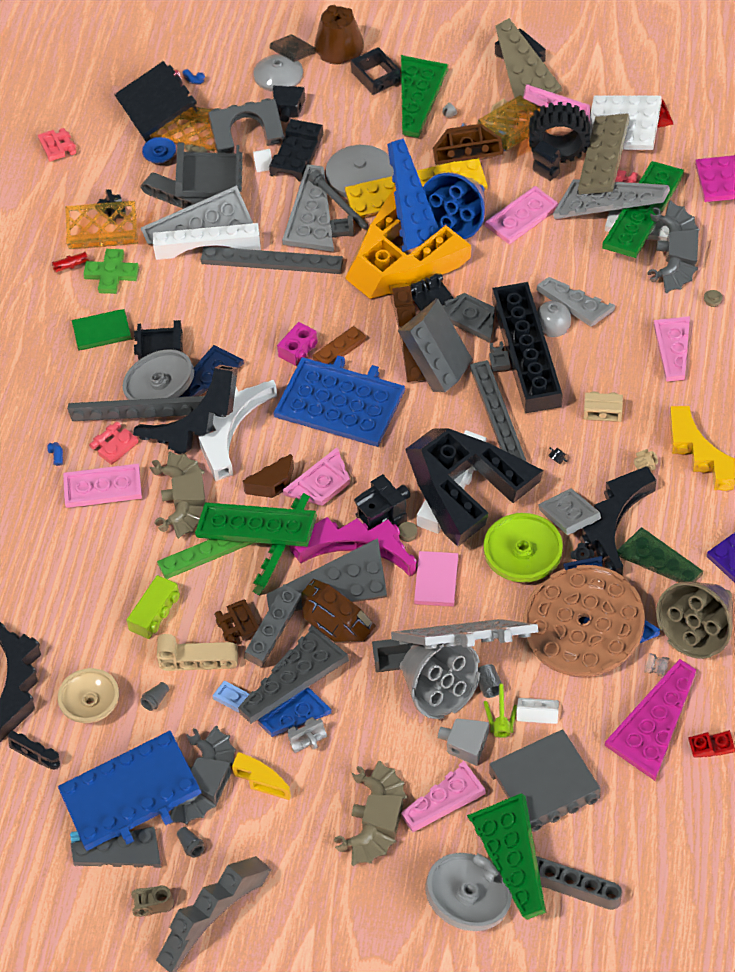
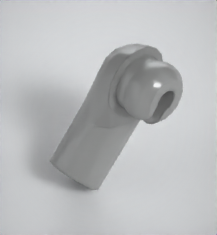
M477 853L473 863L486 870L483 874L486 880L489 882L494 881L495 876H498V871L493 862Z

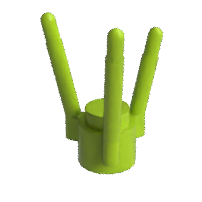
M499 684L500 717H497L494 722L487 701H484V706L490 724V732L494 733L495 737L506 738L510 736V733H513L517 705L513 706L510 721H508V718L504 717L503 684Z

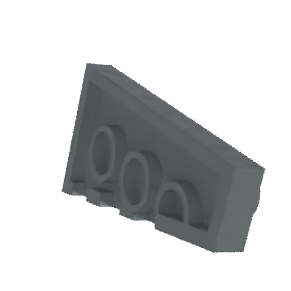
M155 827L130 831L134 842L126 845L122 835L116 836L86 851L82 841L71 843L74 866L102 867V865H113V867H122V865H134V867L142 868L144 866L161 868Z

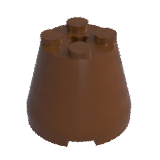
M329 5L320 18L315 39V51L321 57V60L327 63L344 64V61L351 60L362 54L364 50L363 36L351 8Z

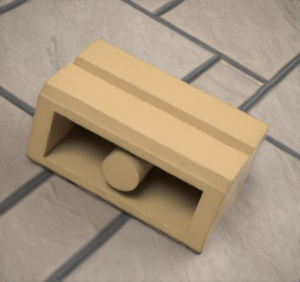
M596 391L585 393L584 420L621 422L623 395L614 392L602 394Z

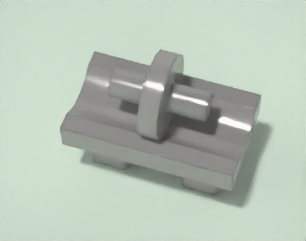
M312 717L306 720L304 727L288 729V738L294 753L308 746L315 750L318 748L316 742L328 737L321 718L315 720Z

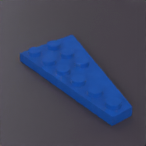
M403 138L390 142L387 146L390 165L393 167L394 172L392 182L396 186L394 196L397 218L401 221L402 228L399 230L400 237H403L404 243L402 252L422 245L438 232L439 228Z

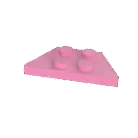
M336 447L284 488L283 494L299 499L305 493L310 496L308 502L323 506L350 484V478L340 457L339 449Z

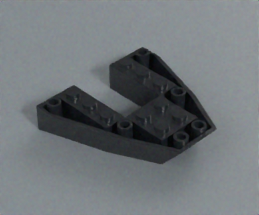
M433 428L405 449L422 494L443 533L457 547L486 525L489 513L458 485L454 479L473 466L508 500L514 503L539 484L543 474L542 469L488 442L449 428Z

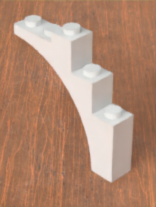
M274 380L263 382L242 391H238L236 387L233 412L226 417H217L214 414L213 432L205 436H199L200 448L215 481L233 476L232 464L229 458L232 436L247 414L260 404L277 397Z

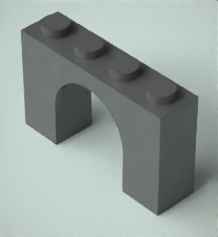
M267 98L256 103L247 102L241 106L231 105L226 109L216 108L208 113L217 153H234V143L230 129L233 123L241 118H252L260 123L267 146L283 143L284 134L275 99Z

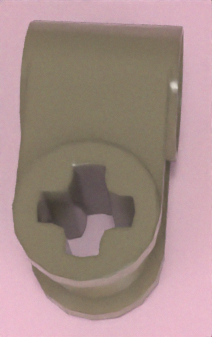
M166 886L139 888L131 892V897L134 899V908L132 909L134 916L143 917L150 914L168 912L174 906L172 894ZM167 897L164 901H159L160 898Z

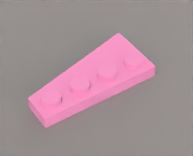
M526 84L523 98L539 106L544 105L546 108L548 103L552 102L553 105H558V102H562V105H566L567 102L572 103V107L575 105L579 106L580 111L583 109L590 118V105Z
M690 316L654 320L653 326L666 382L685 380Z

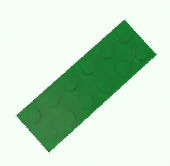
M205 502L195 535L196 538L308 547L317 514L316 511Z

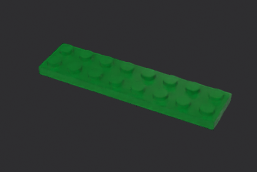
M651 161L639 183L669 185L670 191L666 199L662 203L624 208L603 241L602 249L636 258L657 223L652 221L650 214L657 215L653 212V208H659L662 214L683 178L684 170Z

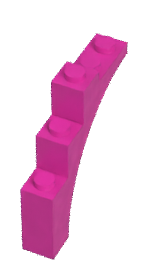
M326 517L314 524L308 547L289 545L290 552L300 563H303L326 553L353 551L378 538L382 558L396 564L409 577L416 573L417 561L415 557L405 551L404 545L399 540V528L395 524L392 525L388 519L369 530L368 526L365 523L362 524L358 518L339 529L335 522H331Z

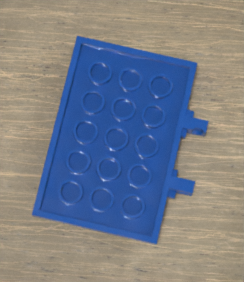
M337 356L334 364H325L302 357L274 411V417L379 447L405 392V386L380 379L378 377V366L372 365L366 375L345 369V357Z
M171 730L57 786L86 851L122 835L126 845L134 842L129 831L130 829L158 815L161 816L166 826L173 822L168 811L202 793Z

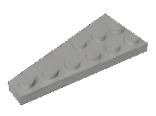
M234 186L143 226L141 230L149 245L153 244V233L252 224L253 221L238 187Z

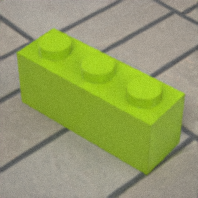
M157 575L127 618L129 631L150 639L153 633L155 634L158 631L163 618L168 616L173 603H176L180 597L177 583Z

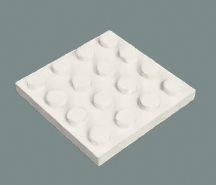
M594 96L589 118L590 136L595 116L628 113L630 120L623 150H653L662 102L661 96Z

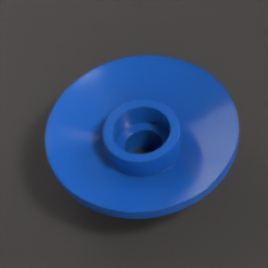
M157 137L144 144L142 153L149 162L163 163L174 157L176 145L168 138Z

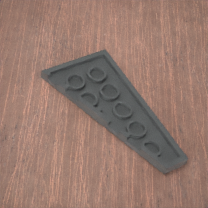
M311 625L305 637L302 636L298 640V645L294 649L289 650L272 669V674L268 678L265 677L261 681V686L256 691H252L238 707L239 713L252 724L349 661L348 654Z

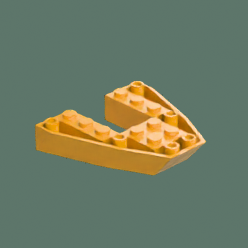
M396 186L369 226L345 277L348 282L369 299L390 294L389 285L407 283L411 286L412 283L415 284L422 279L425 281L426 277L430 279L436 273L443 275L458 269L471 258V245L446 225L409 255L394 245L391 241L400 235L399 230L402 229L401 221L397 218L394 196Z

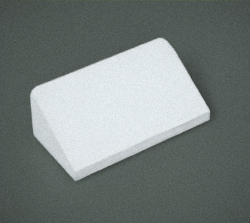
M518 698L516 719L521 722L557 724L559 701Z

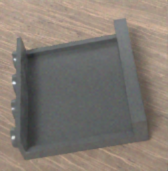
M177 143L176 197L209 198L234 186H237L239 192H242V152H239V145H237L236 154L184 152V143Z
M563 729L489 763L490 776L493 780L497 779L508 798L520 793L526 796L532 832L538 831L549 822L554 823L568 813L573 814L577 812L580 807L587 804L592 805L600 798V786Z

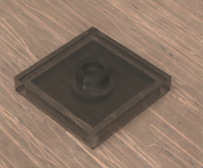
M293 34L271 42L269 47L293 62L312 55L316 51L314 46Z

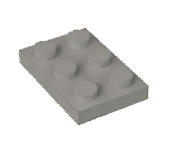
M572 488L538 504L539 510L567 535L575 533L577 530L601 519L600 512Z

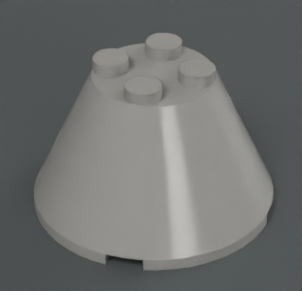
M456 643V646L445 647L444 644H437V648L425 649L424 645L412 644L411 649L400 663V669L403 672L415 707L424 716L432 719H443L445 715L451 712L455 714L462 709L473 696L480 679V672H478L480 660L476 651L472 647L463 648L461 643Z

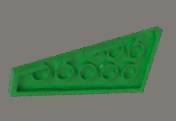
M401 55L402 135L419 138L449 69L448 64Z
M520 793L467 815L469 821L475 827V832L481 838L491 861L501 874L505 886L511 892L512 899L522 917L528 920L546 913L526 796Z

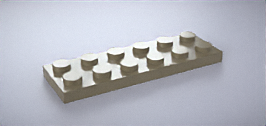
M628 113L595 116L590 136V145L587 148L577 189L579 195L613 192L630 120Z

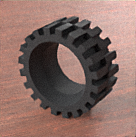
M553 102L548 103L547 108L544 105L541 106L540 111L536 110L534 116L531 115L529 145L531 151L533 152L535 146L543 140L560 151L561 163H566L567 159L570 162L574 161L575 156L580 158L582 152L586 153L587 147L590 145V122L586 112L583 109L580 111V107L577 105L572 107V103L568 102L566 105H562V102H558V105H553ZM553 127L573 129L569 134L555 136L546 132V130Z

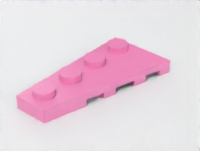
M465 761L459 764V768L454 772L448 773L445 776V780L439 785L435 784L430 788V792L427 795L421 796L401 813L402 818L413 833L485 795V788Z

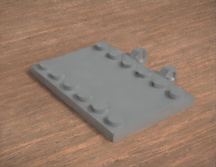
M496 619L392 631L391 638L392 640L399 641V644L413 643L424 645L425 649L437 648V644H444L445 647L456 646V643H461L464 648L475 646V640L481 639V642H492L498 638L500 643L512 642V635H518L519 638L531 637V633L538 632V624Z

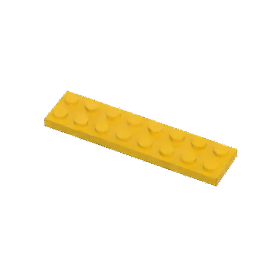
M479 158L416 170L422 187L429 179L440 173L463 175L476 180L479 184L483 185L485 190L488 187ZM392 176L347 186L345 187V193L349 206L361 218L375 216L392 192L395 183L392 182Z

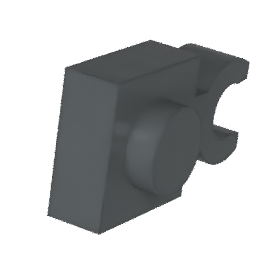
M500 342V347L495 348L493 343H490L491 353H489V360L492 372L510 370L508 352L504 351L503 342Z

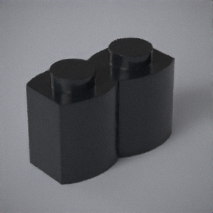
M542 140L535 146L533 151V171L551 181L560 173V151Z

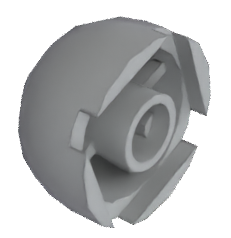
M548 301L538 308L539 320L547 337L562 336L570 328V311L563 303Z

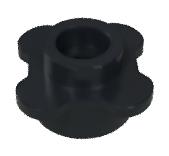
M551 447L549 448L551 452L548 456L555 462L561 464L563 460L565 462L568 461L564 458L566 454L559 448L555 450Z
M581 542L577 545L575 551L571 552L570 556L577 561L589 559L594 556V551L589 550L585 543Z

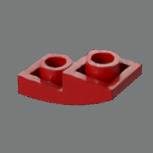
M730 730L714 735H709V732L688 737L693 757H713L735 752Z

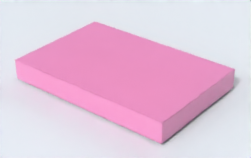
M419 551L414 604L454 607L458 553Z

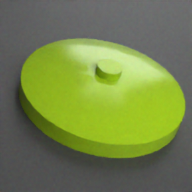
M515 513L507 515L496 521L485 535L484 556L486 562L496 574L510 581L533 582L540 580L556 569L562 557L563 543L559 531L550 521L535 514Z

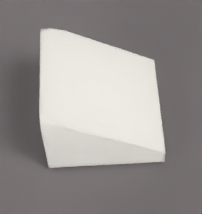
M270 149L253 152L256 171H268L272 161Z

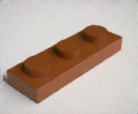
M352 326L313 354V360L325 364H334L337 356L344 357L366 341V335L355 326Z

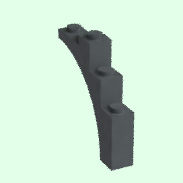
M257 856L227 865L218 883L203 887L194 905L177 911L169 926L172 931L156 961L168 972H177L184 958L205 930L233 903L252 890L262 887L271 868Z

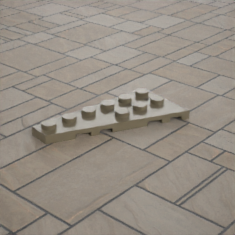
M510 18L495 26L519 115L537 105L523 98L526 84L555 94L562 91L560 84Z

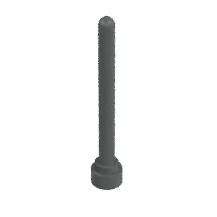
M314 170L309 175L308 180L313 185L320 186L348 215H353V220L362 229L366 230L368 228V224L324 181L323 174L319 170Z

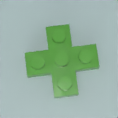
M106 249L103 262L86 261L83 276L84 279L100 280L98 286L99 293L117 294L119 280L137 281L139 265L138 263H123V249Z

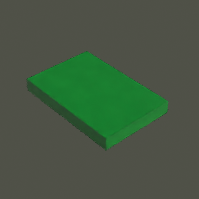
M125 309L72 320L78 351L132 339Z

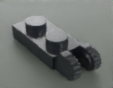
M12 730L8 734L9 747L40 765L50 768V770L59 768L60 761L57 751L52 748L45 749L42 744L29 740L22 733L18 734Z

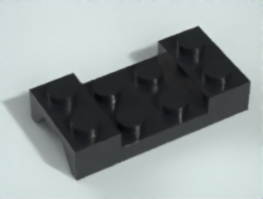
M290 119L285 130L286 136L278 154L273 156L269 165L270 176L276 175L279 171L291 173L301 182L306 166L311 164L324 135L323 125Z

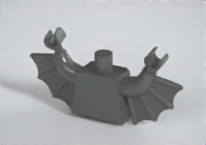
M669 201L665 216L661 215L660 209L656 207L653 208V212L657 215L650 214L652 221L657 222L661 220V223L669 229L667 241L657 240L656 251L666 252L668 264L658 272L655 269H650L647 273L648 275L656 274L655 277L650 278L651 282H656L660 276L663 277L665 293L673 289L681 290L685 283L692 281L694 272L698 270V267L695 265L698 255V231H700L695 224V217L686 212L685 206H677L672 201Z
M218 726L212 729L205 740H201L200 734L195 728L192 729L195 734L194 736L186 734L189 743L197 745L202 752V758H197L193 767L189 766L202 793L173 807L170 813L172 823L182 822L188 824V822L195 818H204L208 810L216 807L232 774L231 766L234 763L236 749L229 742L230 736L220 732Z

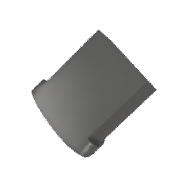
M348 215L344 219L330 220L332 238L354 236L353 215Z

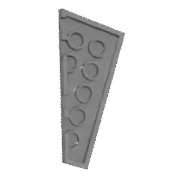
M307 164L282 243L288 246L334 252L327 193L320 186L313 185L308 180L309 175L314 170H319L323 174L325 181L324 166Z
M573 179L555 209L553 216L554 219L662 203L670 189L669 185L615 182L613 192L579 195L577 189L580 180Z

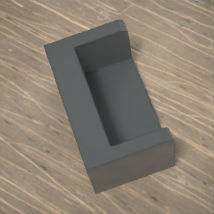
M392 639L372 641L376 673L401 670L400 663L411 649L413 643L399 644V641Z

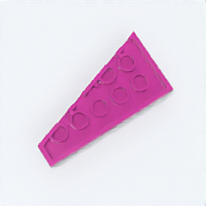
M679 659L605 741V747L655 781L696 675V669Z

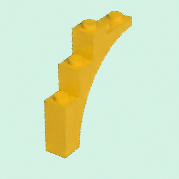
M670 406L669 421L672 454H692L693 472H712L714 490H734L735 458L716 449L703 437L693 421L690 406Z

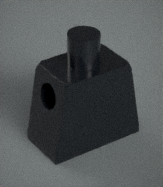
M273 85V99L276 101L281 121L288 122L290 117H299L306 100L305 87Z

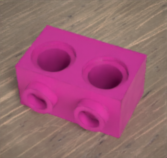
M298 322L278 343V357L297 366L301 358H305L307 353L316 347L318 342L316 330Z

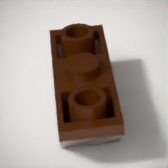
M289 454L286 457H282L277 462L264 467L254 475L248 476L243 480L245 494L273 498L282 493L283 489L290 485L294 470L293 456Z

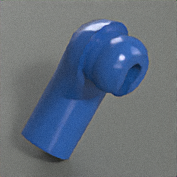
M185 69L182 72V75L189 83L202 84L204 82L205 75L202 72H198L196 75H193L189 69Z
M58 442L49 443L47 446L48 452L54 453L53 465H63V449Z

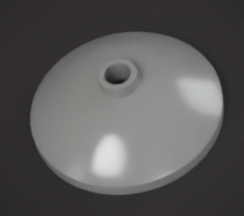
M284 54L268 56L262 59L254 68L255 82L258 86L268 91H273V85L296 86L303 77L301 63L297 59Z

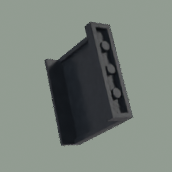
M164 60L114 94L146 142L152 139L151 134L189 108L193 107L198 112L195 107L197 102L192 95L188 96L190 92L185 85L181 86L182 80L178 75H173L176 73L171 65L167 66Z

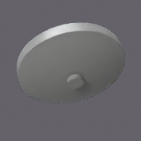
M370 145L345 147L337 151L326 165L328 185L337 194L347 198L345 193V187L394 175L389 155L385 151Z
M161 350L151 353L137 361L128 370L123 380V392L128 400L179 397L188 389L193 380V364L185 353L178 350Z
M453 853L440 858L431 867L425 883L427 900L435 913L448 924L468 931H483L498 925L506 916L512 900V894L508 887L505 886L501 874L498 872V876H495L492 882L486 880L483 877L486 870L473 863L476 856L474 854Z

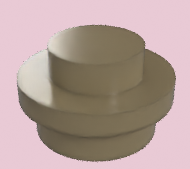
M709 290L704 294V301L708 306L716 307L722 301V294L716 290Z

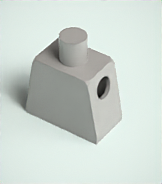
M455 719L452 729L440 727L438 739L447 741V752L478 766L489 734V722Z

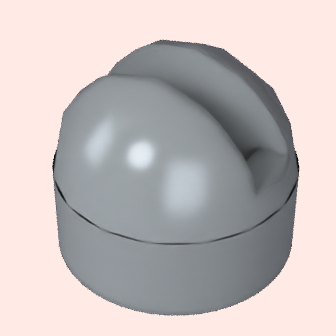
M451 103L445 105L442 111L443 115L447 118L457 114L456 108Z

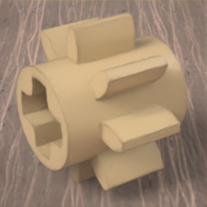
M644 449L636 453L637 457L634 459V464L637 470L648 466L650 471L656 469L655 465L658 464V458L653 451L649 452L648 449Z

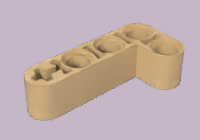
M161 634L157 639V660L160 669L165 671L233 669L238 665V646L232 642L177 644L175 636Z

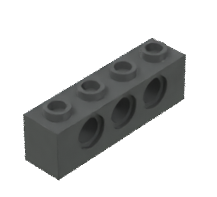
M286 585L282 586L245 650L244 659L261 668L263 667L301 600L300 592Z

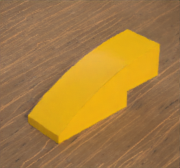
M238 752L232 765L234 776L249 780L250 789L290 800L289 786L273 769L251 756Z

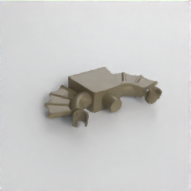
M170 451L168 453L167 466L162 467L158 460L152 461L154 467H150L154 475H160L163 472L165 475L172 477V489L161 490L163 502L174 500L175 512L167 520L162 517L157 518L155 524L159 526L158 529L162 532L167 531L170 524L173 525L176 536L179 539L186 533L194 532L195 527L198 525L205 504L202 474L205 472L199 468L198 461L189 459L186 454L179 455Z
M381 761L377 762L371 777H367L360 766L356 767L360 774L355 775L352 773L356 783L364 782V785L371 790L366 806L354 804L352 809L353 817L362 818L363 830L357 836L350 837L349 840H345L343 836L334 838L335 843H342L339 846H335L340 852H344L348 849V846H352V866L363 862L371 864L375 858L387 855L388 848L396 843L395 838L403 810V799H407V795L403 790L404 781L396 776L395 769L384 766Z

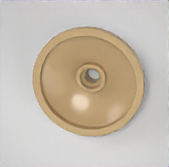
M96 668L81 669L72 673L62 682L58 691V704L61 711L67 718L79 723H93L107 717L115 709L119 699V689L115 679L106 671Z

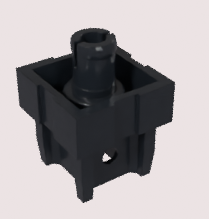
M382 474L371 481V488L354 499L358 511L355 516L360 518L368 526L369 530L387 519L392 525L395 524L399 527L400 524L407 522L406 499L411 497L410 491L405 485L395 488L385 475Z

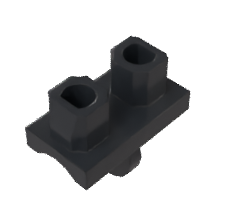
M106 189V198L104 200L99 199L95 208L97 212L107 214L110 224H115L116 218L125 217L126 210L125 207H117L121 206V195H113L111 189Z

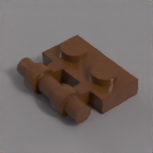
M245 599L228 605L227 614L223 615L222 611L215 612L216 623L222 629L225 641L237 644L236 636L240 635L242 640L253 637L259 628ZM233 621L235 627L230 628L228 623Z

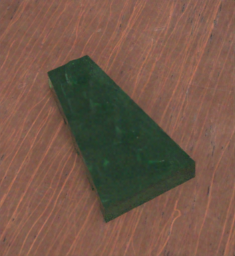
M642 527L617 550L620 558L678 583L696 582L703 575V570Z

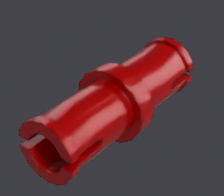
M83 252L74 256L68 255L65 259L52 262L54 272L57 273L68 268L74 269V266L86 263V261H89L87 253Z

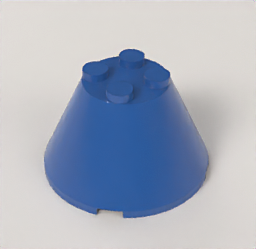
M440 173L425 183L423 189L439 230L446 225L463 239L472 237L478 232L485 217V189L483 185L472 178L456 173Z

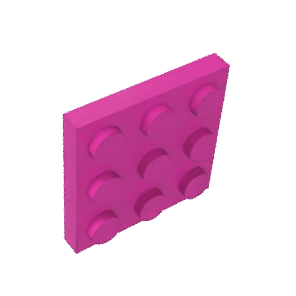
M735 155L696 159L695 165L704 202L735 199Z

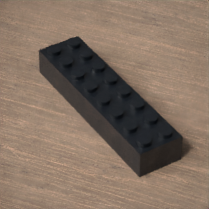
M528 282L492 288V303L495 307V313L525 414L562 407V391Z

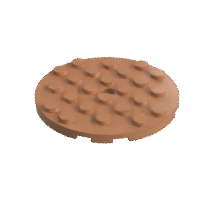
M578 565L577 568L562 569L550 575L549 579L542 584L540 583L535 588L527 601L523 622L538 624V632L531 633V637H526V640L534 655L544 665L565 675L584 677L608 672L621 665L632 655L643 636L645 614L637 590L625 580V577L605 567ZM581 617H588L590 621L581 625L579 619Z

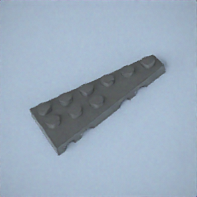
M378 538L285 585L302 593L312 579H316L329 584L351 602L387 597ZM282 586L267 594L269 609ZM300 600L295 611L303 610L302 600Z

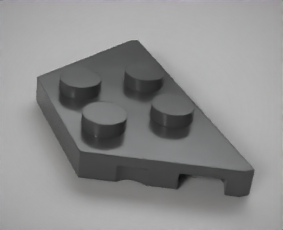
M466 293L445 301L443 308L454 326L489 343L491 342L495 307Z

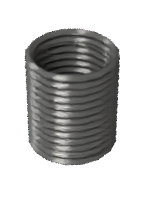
M486 664L479 667L480 679L478 685L483 696L492 698L499 695V684H502L494 665Z

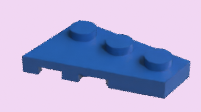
M307 687L258 719V724L273 737L288 731L292 727L304 725L306 720L312 717L317 720L332 714V711Z

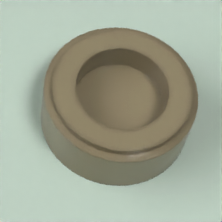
M404 522L398 527L401 540L409 542L417 537V527L414 523Z

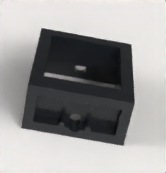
M379 47L351 60V73L372 95L401 82L400 69ZM380 65L388 73L372 80L365 71Z

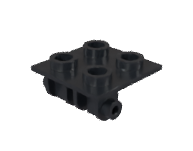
M436 273L430 279L426 277L425 281L422 279L415 284H411L412 299L420 311L435 299H439L442 306L445 305V301L454 299L442 283V274Z

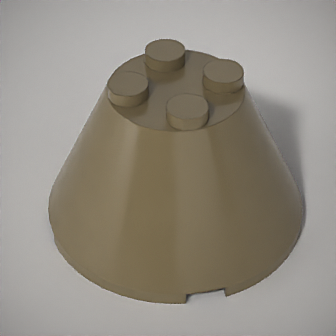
M680 582L670 586L663 592L657 603L656 617L660 631L663 629L669 639L668 643L672 647L689 657L703 659L720 653L728 645L732 635L733 602L731 592L713 583Z

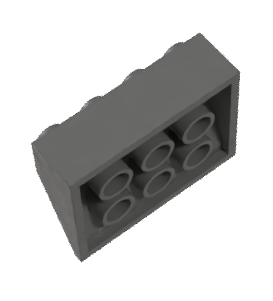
M435 299L398 330L433 392L448 391L459 381L473 360L439 299Z

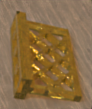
M519 95L478 119L477 124L481 123L499 135L503 142V149L507 151L529 137L530 112L534 113L536 110L540 111V109ZM520 102L525 106L517 105V103ZM506 109L514 110V112H508ZM518 111H526V114L518 113ZM496 115L504 116V119L496 118ZM508 117H514L516 120L508 119ZM519 118L527 119V121H519ZM486 122H493L494 125L487 124ZM497 123L505 124V126H498ZM509 125H516L517 127L513 128L509 127ZM498 131L506 132V134H505V135H502V134H501L500 132H498Z
M191 107L151 134V138L164 137L172 140L175 144L184 143V146L193 144V146H202L206 150L215 152L214 141L212 145L204 143V141L210 138L213 139L208 119V113L212 110L196 107L198 110L196 112ZM182 119L188 120V123L182 126L178 123ZM198 122L204 124V126L198 129L194 127V124ZM176 123L178 128L169 131L167 127ZM191 126L194 131L185 134L183 130ZM166 129L167 133L163 135L157 134L158 131ZM207 129L209 134L201 138L199 133ZM181 131L183 136L173 138L172 135ZM197 135L199 138L194 142L188 140V138Z
M135 201L65 206L66 244L69 250L138 244ZM132 206V212L128 216L121 212L124 207ZM107 208L115 210L110 218L103 213ZM90 209H95L98 212L93 219L86 215ZM70 211L81 213L76 220L70 217ZM118 213L125 218L119 225L113 221ZM101 215L107 219L102 226L95 222ZM83 217L90 221L84 228L78 224ZM129 221L133 225V230L125 231L122 226ZM110 222L117 227L113 232L105 230V227ZM92 224L99 228V230L93 234H90L87 231ZM75 225L82 230L78 235H71V229Z

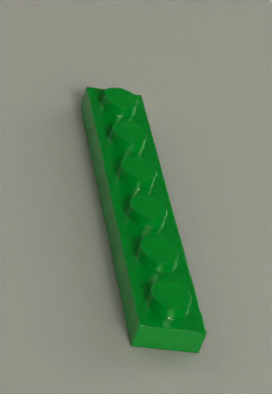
M303 493L299 499L296 497L291 508L304 510L310 496ZM271 545L268 551L271 555L269 559L265 558L260 567L263 571L261 574L258 573L253 581L255 587L252 592L260 595L265 589L286 545Z

